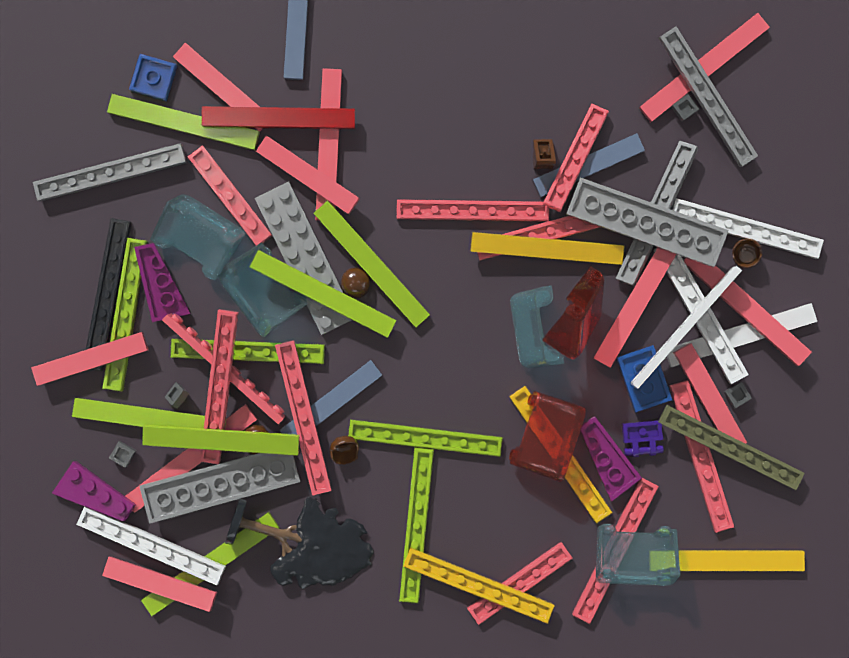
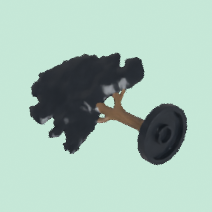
M310 496L304 501L297 524L289 526L287 529H278L243 518L247 501L239 499L225 544L233 545L240 527L275 537L282 543V557L278 558L271 565V574L281 586L292 584L291 577L295 576L301 589L316 585L317 583H320L322 586H334L337 583L346 581L361 569L372 564L370 558L374 553L371 544L359 538L363 534H367L363 524L348 518L342 525H339L335 518L339 513L337 508L326 510L324 515L319 508L321 503L318 502L317 498L313 499ZM287 539L298 543L296 549L292 550L289 547Z

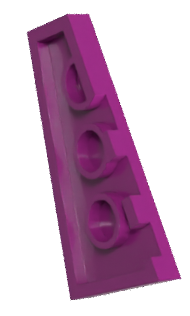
M151 243L134 247L152 322L160 321L170 313L173 315L177 314L178 316L191 314L155 244Z

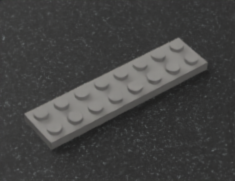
M583 178L579 179L567 211L569 216L713 268L716 265L729 231Z
M287 182L256 197L255 200L286 264L343 293L291 184ZM302 295L321 335L352 321Z
M258 453L150 482L139 487L150 524L295 484L301 480L294 455Z

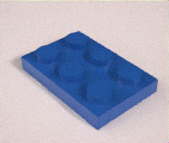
M654 345L616 357L634 412L672 400L660 364L638 389L630 383L656 354Z

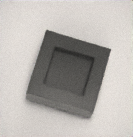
M688 94L671 106L682 122L699 110Z
M175 382L165 398L173 407L178 409L189 393L181 384Z
M742 382L724 391L733 408H737L752 399Z
M118 441L109 459L126 468L137 450L122 441Z

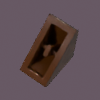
M533 139V169H553L556 164L552 139Z

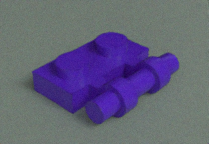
M659 420L622 423L623 443H631V448H624L625 456L639 457V455L644 454L654 456L656 453L664 452L663 445L656 446L655 440H663L662 424L658 422ZM648 441L647 447L638 446V442Z

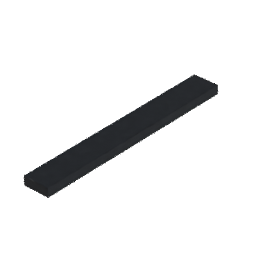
M114 218L110 220L86 350L106 344L109 341L126 243L131 227L130 221ZM104 365L91 370L103 371Z

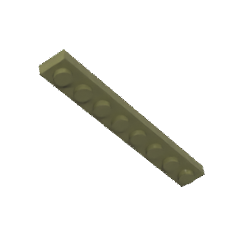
M666 405L658 421L797 490L805 474Z

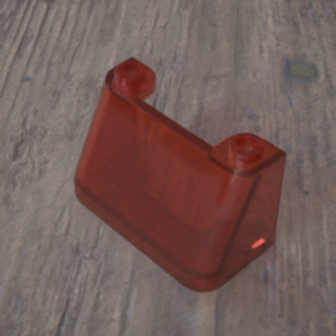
M592 266L589 267L566 298L568 301L571 300L572 304L565 309L561 317L542 339V341L570 359H576L582 353L601 317L604 277L600 271Z
M533 391L527 402L529 409L532 411L520 447L517 446L510 452V464L561 482L565 478L585 418L586 408Z

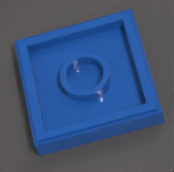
M139 54L129 90L167 102L177 65Z

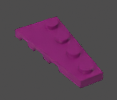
M595 416L579 427L608 497L612 502L642 479V477Z
M77 461L72 462L52 492L54 495L121 521H126L136 506L134 502Z

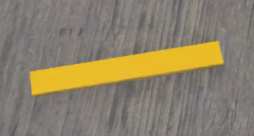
M472 232L470 251L622 265L624 245Z
M526 386L510 395V399L595 523L597 524L612 514L610 508Z
M411 547L403 565L405 568L547 624L555 606L550 602Z
M649 550V570L805 571V552L802 550Z

